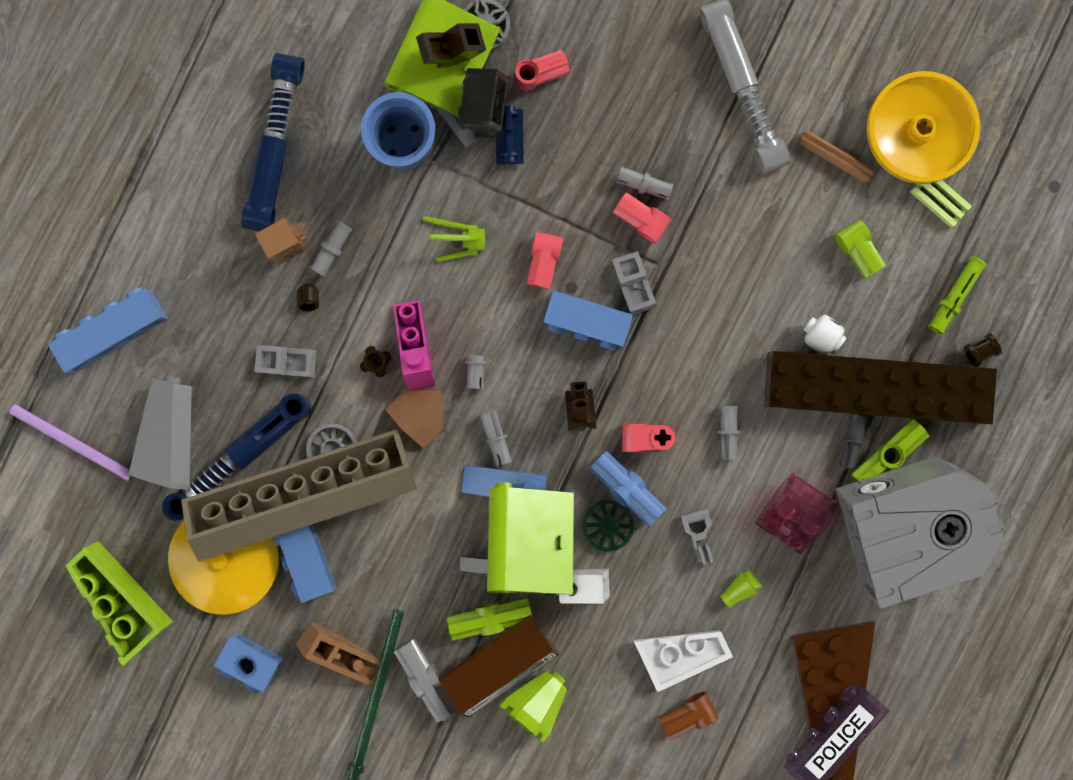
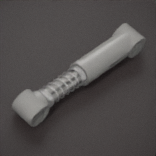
M717 0L699 7L702 25L711 37L733 95H737L738 101L743 103L741 108L745 109L744 115L748 116L747 122L751 124L749 129L754 131L752 136L756 137L754 141L757 145L754 148V155L759 169L765 174L790 164L788 148L783 139L776 138L774 130L770 129L769 125L771 123H768L766 119L768 116L764 114L766 109H762L761 104L763 102H760L758 99L760 95L756 93L758 91L756 86L759 83L735 25L734 12L729 0Z

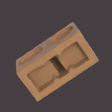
M286 218L255 234L267 258L278 265L307 250L304 242L308 239L304 231L295 222L291 223Z

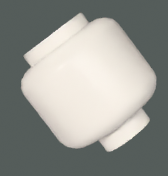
M821 315L818 319L812 317L803 328V331L806 332L804 342L820 355H828L829 353L834 355L846 340V337L843 336L844 327L827 315Z

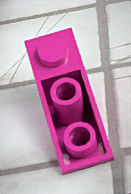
M420 300L393 305L402 373L408 391L436 386Z

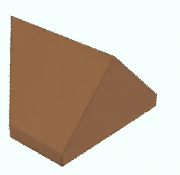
M404 390L385 409L398 426L423 449L443 430L442 390Z

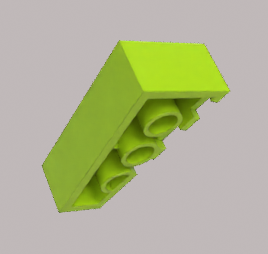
M99 541L84 547L66 565L83 598H87L90 603L96 621H100L107 633L105 636L110 646L113 645L120 656L118 660L122 667L136 658L173 623L169 616Z

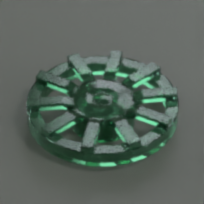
M602 500L593 504L586 511L582 529L586 540L591 546L600 551L612 552L623 548L630 541L634 532V520L630 511L617 501ZM605 504L613 505L610 515L606 512ZM601 506L603 516L600 517L593 510ZM618 506L624 511V513H622L618 517H614V514ZM590 514L598 520L597 523L587 522ZM626 516L628 517L629 524H619L618 521ZM587 527H597L598 530L589 535ZM619 528L629 529L628 535L625 537L621 534ZM601 534L599 544L595 543L592 538ZM617 535L623 542L615 545L613 536ZM606 537H609L611 547L603 546Z

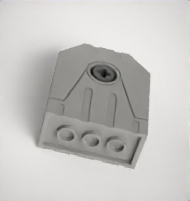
M937 456L836 488L862 588L880 609L900 603L902 600L906 601L983 576L1004 542L1001 532L1004 530V523L996 511L995 505L998 504V498L993 488H989L982 480H978L969 472Z

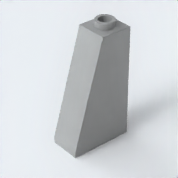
M165 375L164 380L152 378L128 475L167 488L188 490L190 485L192 387L181 384V378Z

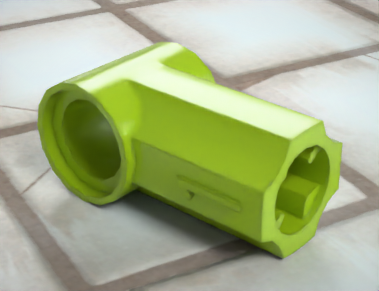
M858 219L835 233V239L839 247L846 255L851 257L864 279L886 266L872 244V235L862 220Z

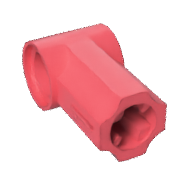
M559 50L534 60L526 59L520 61L516 66L514 76L517 88L526 92L531 91L537 85L570 74L567 58L563 51ZM530 71L533 73L534 78L524 80L521 78L520 73Z
M628 193L624 194L613 211V214L636 228L637 233L654 244H657L672 221L660 210L654 207L649 208Z
M536 232L531 254L533 259L527 285L550 290L556 261H559L564 237Z

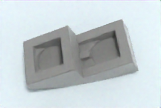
M638 251L613 259L614 270L629 313L635 315L657 307Z
M257 345L254 372L314 377L317 350Z

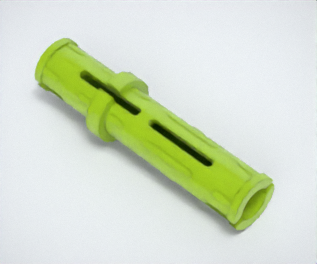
M974 256L970 257L947 297L940 301L939 310L928 324L930 330L939 335H944L953 317L961 312L960 306L973 288L983 269L987 266L983 260Z

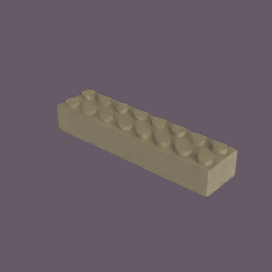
M398 429L182 499L181 501L187 541L200 562L417 490Z

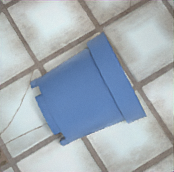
M394 92L383 95L370 104L362 119L361 136L366 149L376 160L396 169L410 170L418 167L431 152L435 138V122L430 109L419 98L408 93ZM414 126H417L418 131L413 132L412 128ZM393 127L395 131L390 133L389 128ZM396 151V155L390 156V152Z

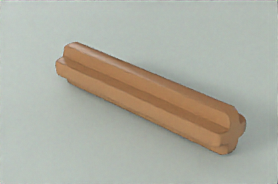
M805 130L799 138V145L864 183H867L874 174L873 168L808 130Z

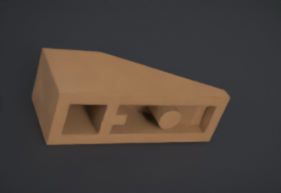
M309 621L296 644L304 658L372 687H375L388 664L385 660L336 632Z

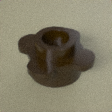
M374 346L367 347L364 360L360 363V369L363 372H373L377 377L385 376V368L387 362L391 360V354L388 351L380 352ZM377 359L378 364H374L373 360Z

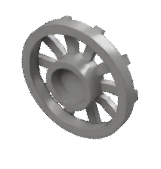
M336 423L322 425L315 429L308 438L306 445L307 457L310 458L356 443L357 439L352 431L343 425ZM332 428L331 438H328L324 432L325 429ZM336 428L344 431L339 439H336ZM319 432L325 440L323 443L313 440ZM349 435L352 442L342 444L344 438ZM312 442L313 444L320 446L321 449L319 451L312 452Z

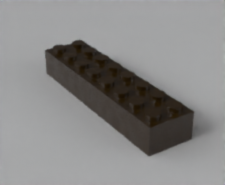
M771 351L767 354L763 407L993 425L997 369Z

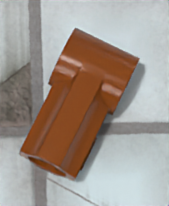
M704 691L689 697L684 701L683 705L658 718L666 735L671 740L695 727L700 729L714 723L718 719V715L707 693Z

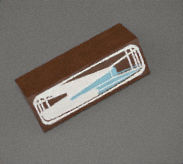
M529 615L438 679L459 715L471 717L560 654L535 620Z

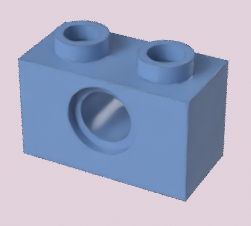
M235 632L227 640L214 667L220 669L219 673L228 679L236 678L244 682L243 686L248 690L263 693L269 687L284 658ZM243 658H248L253 662V671L244 669L242 666Z

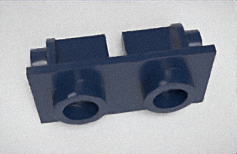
M511 105L504 106V109H501L503 115L500 113L499 126L496 130V164H524L523 109H515V106Z

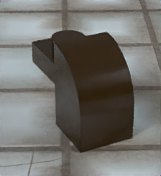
M458 23L445 32L421 33L416 37L423 64H437L438 68L466 62L486 51L479 23Z

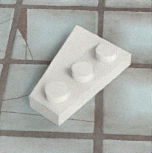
M720 630L633 640L657 692L733 657Z

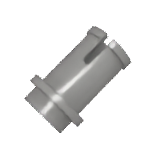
M468 355L467 361H465V364H467L466 388L484 389V364H487V361H484V356Z

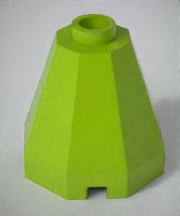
M554 670L551 673L544 671L506 695L498 706L505 709V712L528 733L531 734L532 732L536 736L535 738L543 743L551 734L567 692V688L563 685L566 680Z

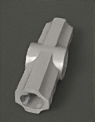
M415 638L394 650L396 658L408 675L407 679L412 690L419 699H423L435 721L439 723L457 711L439 682L438 678L441 677V674L432 662L429 663Z

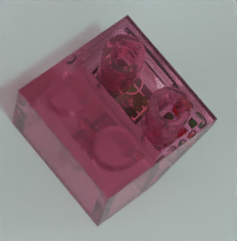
M791 473L777 488L756 519L755 524L801 554L830 526L838 503Z

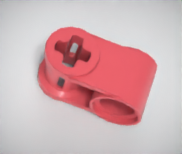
M622 424V452L667 450L675 442V433L668 426ZM662 429L665 434L670 435V440H666L663 446L654 438Z

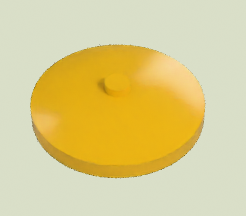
M931 71L912 72L895 79L878 94L867 118V139L871 152L877 162L894 177L916 184L934 183L955 174L966 165L974 154L980 136L979 112L969 92L951 77Z
M184 521L174 533L168 552L169 573L177 591L194 607L212 614H234L258 603L274 585L280 567V548L275 544L273 537L199 562L187 541Z

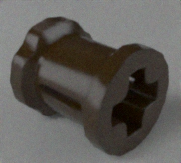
M991 333L973 345L967 344L964 346L965 355L974 367L980 366L982 361L992 356L997 357L1002 354L1000 344Z

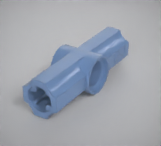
M607 451L589 468L610 489V494L619 504L629 507L648 526H651L667 509L646 489V484L636 473L631 470L627 471Z

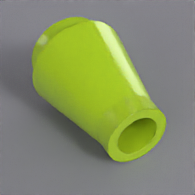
M748 569L746 572L741 571L720 597L729 608H732L734 605L759 594L758 590L763 586L753 572Z

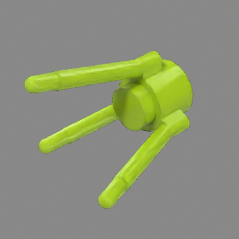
M427 216L422 218L425 222L464 230L463 235H429L430 240L463 241V248H468V250L437 257V262L465 256H478V251H485V229H478V225H465Z

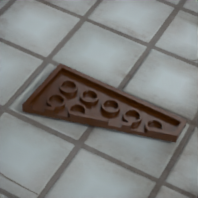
M874 621L792 635L814 755L858 705L864 708L875 628ZM860 734L818 780H854Z

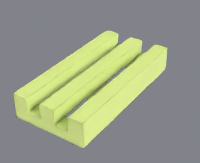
M943 180L933 184L961 208L960 210L930 183L916 184L910 192L950 228L954 227L957 221L965 215V212L972 207ZM922 187L926 189L936 200L951 211L954 217L949 216L920 189Z

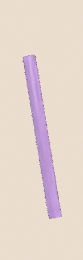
M14 404L11 407L9 414L128 482L133 478L128 475L130 469L20 406Z

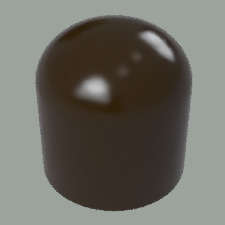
M303 284L297 289L298 309L311 312L319 308V291L316 286Z

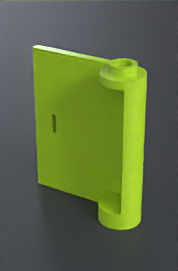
M422 0L383 84L393 92L411 94L460 118L501 28L447 2V0ZM458 23H479L486 51L471 60L454 66L438 68L437 64H423L416 40L418 35L429 32H445Z
M505 482L495 483V487L489 489L487 592L573 594L574 493L512 488V483Z

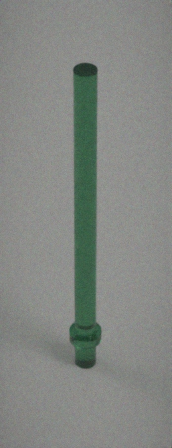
M393 610L353 761L348 765L350 772L347 780H359L360 774H363L365 770L363 765L404 616V612L400 610Z

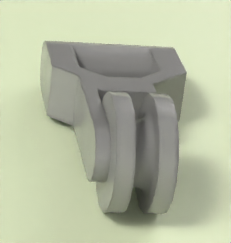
M707 508L680 515L684 533L691 536L698 562H701L703 567L706 566V561L710 565L714 564L708 543H704V549L696 543V541L707 539L706 533L712 526ZM704 521L706 528L703 532L698 534L691 532L689 524Z

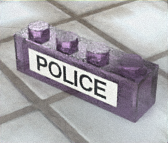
M859 683L848 687L842 695L843 700L824 714V721L819 727L812 728L806 734L805 742L799 749H793L788 754L784 767L796 780H829L890 710Z

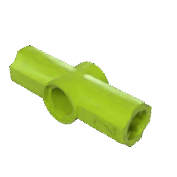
M910 419L885 443L878 445L875 452L850 474L853 480L858 482L898 468L904 463L905 458L929 437L927 431L917 421ZM892 448L895 452V458L892 462L888 463L884 459V453L887 449Z
M528 597L501 604L499 602L484 604L472 611L447 616V622L453 641L478 634L482 636L496 634L504 631L505 628L515 626L529 615L532 618L533 616Z

